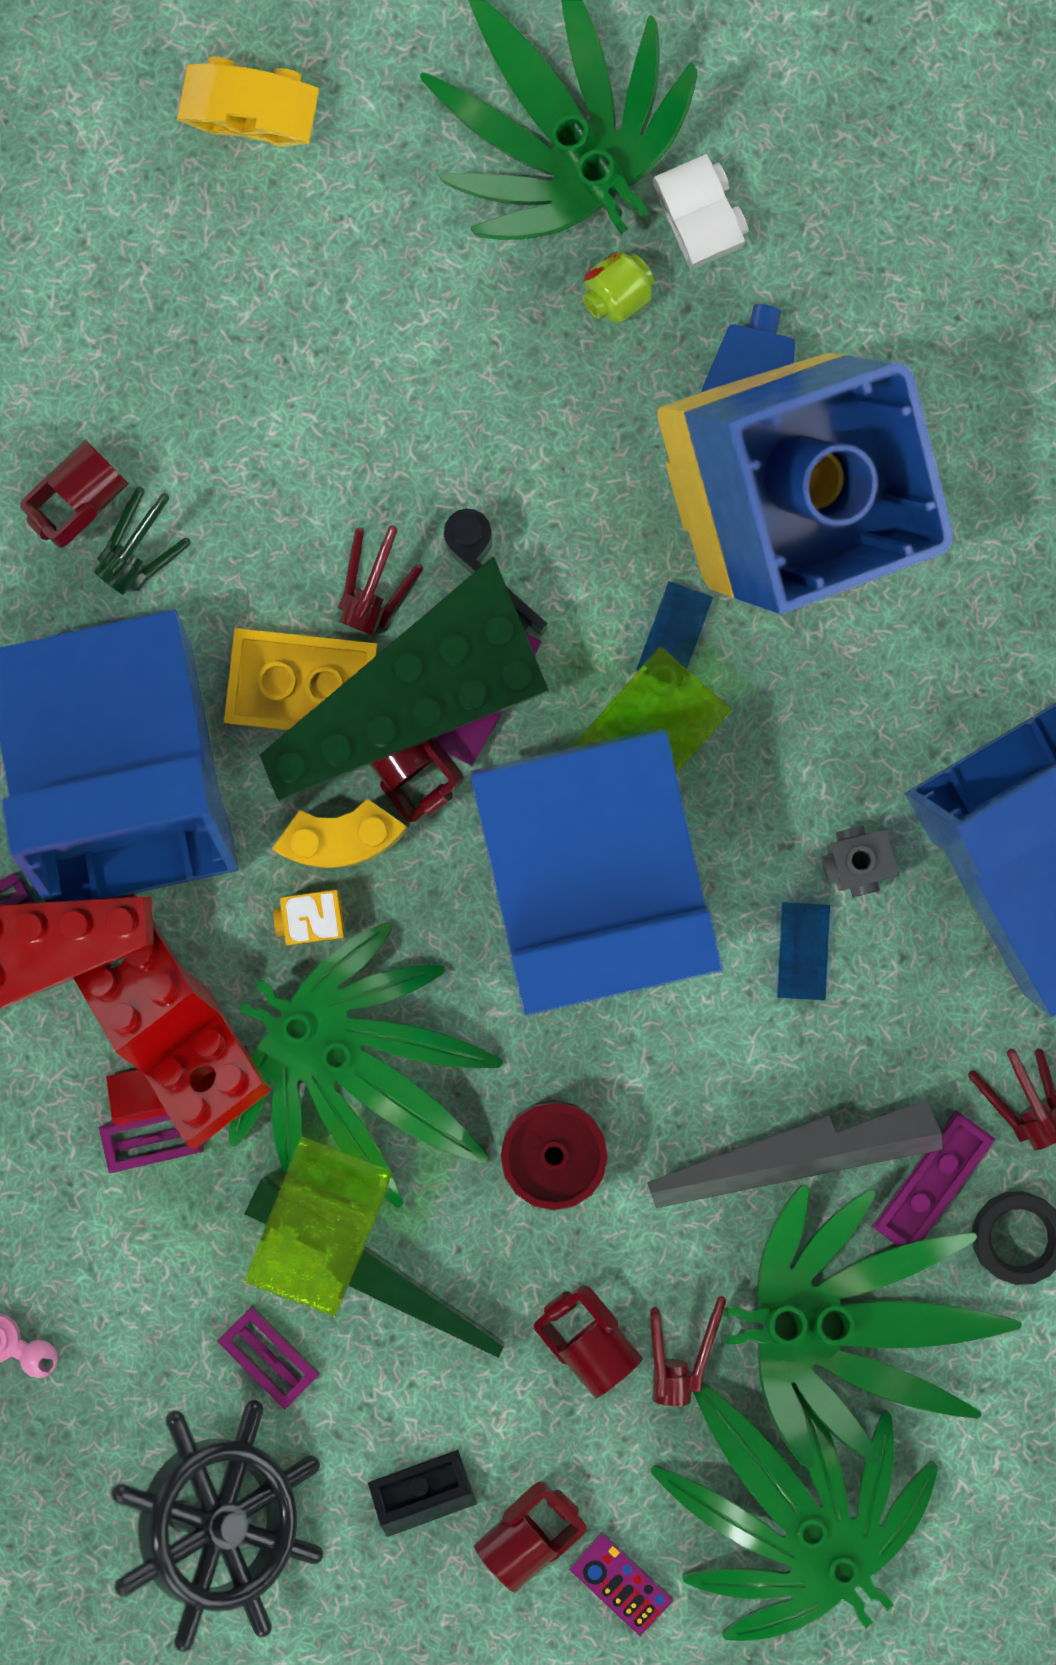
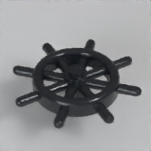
M251 1400L245 1405L235 1441L229 1439H207L195 1442L185 1416L177 1410L169 1412L166 1416V1425L178 1452L171 1456L157 1471L147 1491L126 1484H117L111 1490V1498L114 1502L140 1510L138 1539L143 1563L115 1581L114 1590L121 1597L129 1596L153 1580L167 1596L184 1604L185 1606L174 1639L175 1648L180 1652H187L192 1648L204 1610L227 1611L243 1606L253 1632L258 1637L268 1636L271 1633L272 1624L260 1596L278 1579L289 1558L310 1564H318L323 1558L321 1547L295 1538L297 1507L292 1490L316 1474L320 1468V1462L314 1456H307L283 1471L271 1456L253 1446L264 1409L262 1403L257 1400ZM228 1461L217 1495L206 1467L216 1462ZM248 1470L260 1487L237 1501L245 1471ZM189 1480L198 1499L195 1504L187 1500L176 1501L180 1491ZM266 1506V1529L249 1524L247 1518ZM169 1526L175 1531L187 1532L186 1535L170 1544ZM241 1542L260 1548L249 1567L239 1547ZM202 1548L191 1583L181 1573L177 1564ZM221 1554L232 1581L221 1586L211 1587Z

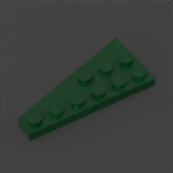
M494 556L260 754L278 801L549 692Z

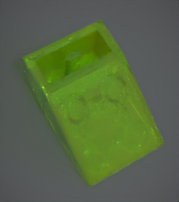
M660 646L571 748L661 728L667 732L674 768L677 774L733 709Z
M301 1136L245 1276L244 1283L335 1318L376 1219L393 1172Z

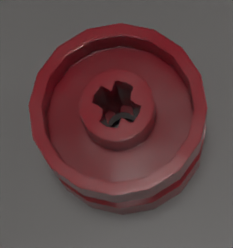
M557 1100L535 1103L519 1113L505 1132L500 1155L504 1177L514 1193L534 1207L553 1211L575 1207L592 1196L604 1178L608 1160L604 1135L593 1117L575 1104ZM552 1146L559 1147L564 1154L562 1161L556 1165H553L551 1160L546 1161L544 1156L546 1150Z

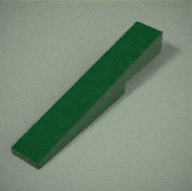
M265 1176L261 1178L244 1214L330 1255L331 1258L323 1273L324 1275L497 1358L500 1357L504 1348L503 1340Z

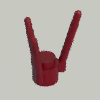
M389 526L365 589L357 588L354 596L364 536L362 528L355 530L344 593L337 608L343 611L339 620L340 623L372 636L375 635L378 626L387 628L393 612L423 571L422 565L416 564L384 608H381L384 599L374 595L397 534L396 526Z
M1011 1048L1007 1051V1056L1013 1066L1012 1068L1031 1105L1020 1113L1024 1120L1022 1122L976 1071L969 1072V1079L1012 1127L1019 1142L1028 1139L1034 1151L1047 1148L1056 1143V1090L1042 1049L1035 1050V1058L1047 1101H1040L1016 1050Z
M720 1296L717 1298L693 1372L688 1370V1363L686 1361L665 1359L660 1312L657 1307L651 1308V1335L654 1356L653 1402L664 1406H685L691 1402V1391H702L703 1373L726 1304L725 1297Z

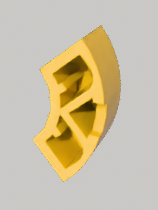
M211 56L208 57L207 64H187L177 120L209 134L246 137L281 147L309 144L319 88L302 82V75L293 70L277 68L274 69V73L236 66V63L230 59Z
M366 799L353 812L337 818H317L299 810L272 850L283 857L309 867L321 869L347 868L363 864L382 855L393 847L409 828L372 801Z

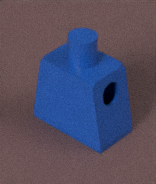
M754 304L749 327L736 324L729 325L701 392L794 363L795 339L776 334L782 312L780 309L765 304Z

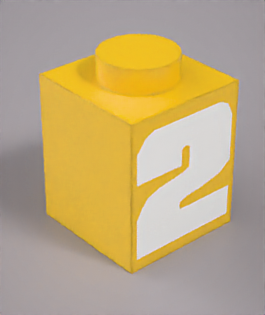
M339 890L281 897V908L273 909L276 937H285L286 946L346 938Z

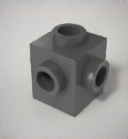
M862 825L836 832L838 842L826 845L828 855L821 856L828 884L836 882L838 892L850 889L852 898L881 891L878 881L899 876L887 829L865 834L864 826ZM854 853L860 854L864 859V867L861 870L856 869L852 864Z

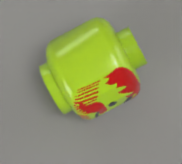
M614 252L586 272L583 280L586 293L582 296V300L587 310L596 319L604 317L612 323H622L650 302L652 298L651 287L655 283L654 277L646 263L638 255L631 254L628 256L623 252Z

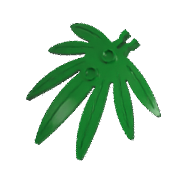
M468 0L482 35L504 78L536 125L554 144L553 148L547 147L528 130L490 105L428 73L423 72L420 74L421 80L429 90L474 133L513 159L538 171L554 176L553 180L547 181L530 177L499 174L440 173L439 178L445 185L478 198L515 205H543L512 212L474 225L470 228L474 235L480 238L497 240H521L543 237L573 227L595 214L601 208L608 211L610 220L619 233L622 234L628 228L621 219L623 212L614 200L616 196H620L628 208H635L642 218L647 216L650 212L642 200L635 193H632L630 186L638 182L654 168L678 135L688 113L695 90L698 73L695 65L690 63L659 105L646 129L655 100L659 75L658 25L654 17L649 16L628 86L622 126L620 130H616L614 99L606 60L597 32L583 0H561L572 62L584 102L591 117L589 121L585 120L564 84L532 44L486 0Z
M383 923L355 936L327 956L309 974L291 1001L277 997L275 990L268 983L260 980L255 988L266 995L267 1003L281 1013L280 1018L266 1009L257 1010L248 1002H244L239 1010L252 1018H260L269 1030L252 1053L251 1058L269 1087L271 1080H274L272 1097L273 1134L279 1161L287 1181L290 1183L296 1181L301 1160L303 1122L298 1082L303 1080L325 1126L347 1159L385 1199L395 1207H401L404 1202L385 1158L358 1115L335 1089L334 1083H339L362 1104L404 1132L446 1152L485 1164L489 1161L488 1154L452 1114L406 1076L363 1051L361 1045L365 1044L405 1059L448 1067L500 1068L503 1065V1061L472 1044L432 1030L394 1022L350 1019L348 1017L350 1010L366 1008L395 1000L427 985L445 972L444 967L441 965L404 967L366 977L339 989L340 984L358 973L382 947L392 930L390 923ZM267 1094L229 1123V1143L231 1146L238 1145L249 1133L262 1111Z
M807 1185L799 1186L780 1211L766 1240L758 1272V1308L746 1311L738 1307H724L722 1317H737L740 1322H757L759 1324L757 1329H740L736 1335H722L723 1344H742L747 1340L758 1343V1367L764 1399L780 1436L797 1461L805 1468L813 1467L809 1432L792 1383H794L810 1410L833 1435L872 1463L881 1462L880 1455L854 1415L837 1394L813 1371L815 1364L863 1391L901 1405L944 1415L980 1418L981 1412L936 1385L885 1363L841 1351V1346L886 1349L942 1346L988 1338L1019 1330L1022 1327L1020 1321L978 1310L930 1303L867 1302L840 1304L841 1299L890 1285L940 1262L977 1239V1234L962 1233L940 1236L891 1248L858 1261L835 1273L818 1285L813 1286L811 1284L812 1279L833 1259L849 1239L876 1196V1191L867 1190L835 1212L807 1242L790 1269L802 1236L808 1206L809 1187Z
M704 1382L702 1391H693L702 1414L730 1465L763 1509L786 1532L784 1536H781L758 1517L721 1494L677 1473L656 1465L652 1466L651 1473L676 1500L704 1523L737 1544L764 1557L790 1566L788 1572L757 1568H720L687 1572L682 1575L683 1581L688 1585L728 1597L773 1599L791 1596L790 1599L766 1605L736 1620L722 1631L724 1639L729 1641H751L790 1633L822 1617L842 1599L854 1606V1611L859 1621L865 1628H868L873 1622L864 1611L865 1603L855 1591V1588L858 1586L864 1590L871 1600L880 1601L887 1611L895 1606L883 1590L874 1587L870 1576L884 1567L902 1549L917 1528L929 1503L938 1467L933 1461L927 1463L902 1489L886 1514L883 1523L879 1525L890 1491L894 1464L892 1416L887 1410L882 1411L871 1439L872 1444L881 1457V1462L872 1463L865 1459L859 1487L857 1515L850 1517L843 1474L831 1433L810 1410L794 1383H792V1387L800 1402L806 1420L812 1448L813 1467L807 1469L822 1501L821 1506L816 1505L803 1483L774 1446L733 1405Z

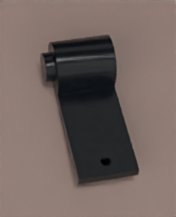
M468 508L457 510L449 516L445 523L443 533L445 543L451 556L473 574L482 566L480 562L491 549L492 530L490 522L481 512ZM507 587L526 635L529 633L526 629L530 626L542 636L547 630L548 623Z

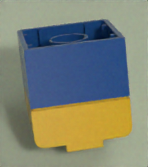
M826 353L712 388L658 408V422L669 458L668 461H665L682 526L684 530L689 531L701 576L707 587L713 591L781 615L939 556L946 552L952 543L953 530L915 377L911 369L902 363L838 353Z

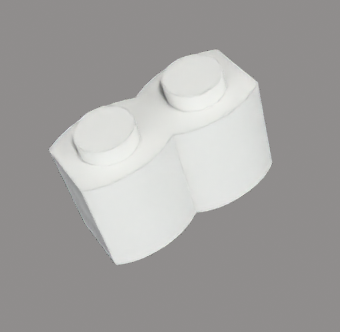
M705 154L654 177L653 187L672 227L690 271L743 248L745 243L743 235L749 232L748 225L739 206L731 208L725 197L724 191L730 189L726 174L719 162L712 165L709 157Z

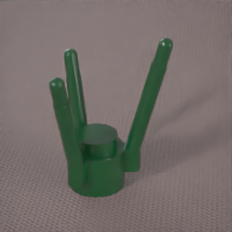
M137 487L130 501H128L107 546L97 558L100 564L93 572L122 595L125 594L130 586L139 591L149 577L190 545V539L183 538L141 571L138 570L143 561L135 556L133 552L169 501V495L166 493L160 495L123 547L119 544L144 494V489Z

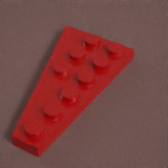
M152 897L0 905V1010L35 996L36 993L73 980L74 977L95 968L104 967L154 946Z

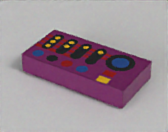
M603 1532L569 1566V1570L639 1636L648 1629L673 1601V1598Z

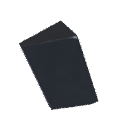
M459 1450L368 1482L380 1527L387 1537L477 1505V1500Z

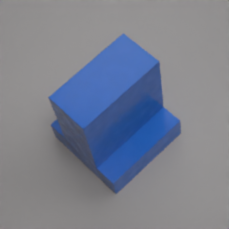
M176 609L0 648V746L9 797L1 798L9 850L14 861L45 903L112 899L130 895L131 893H140L239 871L229 816L221 801L193 649Z
M1056 703L904 793L931 842L945 852L1022 993L1050 1017L1056 1015Z
M661 728L470 771L525 1016L723 971L710 911L705 907L668 736L665 730Z

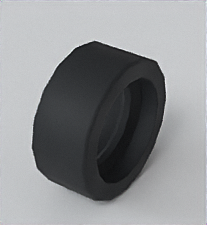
M1024 1191L1004 1192L990 1199L977 1213L972 1228V1233L977 1234V1239L972 1242L973 1249L980 1264L992 1275L1014 1285H1028L1042 1281L1053 1274L1056 1270V1209L1049 1202ZM1024 1209L1033 1212L1043 1221L1047 1229L1048 1242L1044 1253L1037 1261L1027 1266H1013L1003 1262L996 1255L992 1247L991 1233L994 1224L1003 1214L1011 1210Z

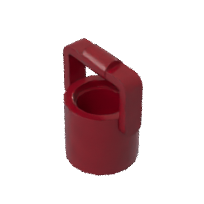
M85 439L23 498L20 507L28 515V525L41 539L51 540L57 547L62 548L67 546L129 483ZM55 492L75 511L58 530L52 521L42 511L38 510Z
M435 739L370 764L382 779L380 787L409 822H415L426 814L434 815L453 798L452 791L460 786L464 779L461 770ZM434 761L449 781L445 784H439L420 801V806L416 808L400 787Z
M582 1285L572 1293L568 1291L561 1293L545 1305L544 1313L534 1323V1329L561 1363L567 1364L595 1399L604 1395L621 1382L643 1360L640 1353L618 1328V1321L589 1286ZM580 1301L595 1320L566 1343L550 1322H556L573 1310L577 1302Z
M537 1482L505 1510L502 1519L481 1537L473 1547L493 1575L507 1589L516 1593L547 1563L557 1560L584 1535L587 1528L578 1514V1506L562 1491H554L546 1483ZM544 1498L547 1500V1505L565 1522H570L552 1541L527 1514Z

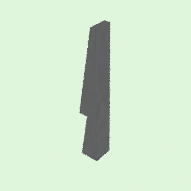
M926 1099L839 1132L835 1131L830 1116H826L647 1183L656 1208L943 1150L942 1133Z

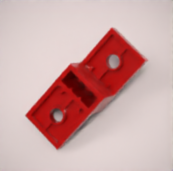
M131 893L128 897H137V896H136L134 893ZM153 920L154 946L127 956L123 963L115 968H111V964L98 967L74 977V981L115 1052L145 1074L182 1140L187 1146L195 1150L271 1090L209 988L181 966ZM215 1072V1082L211 1088L204 1092H199V1084L203 1077Z

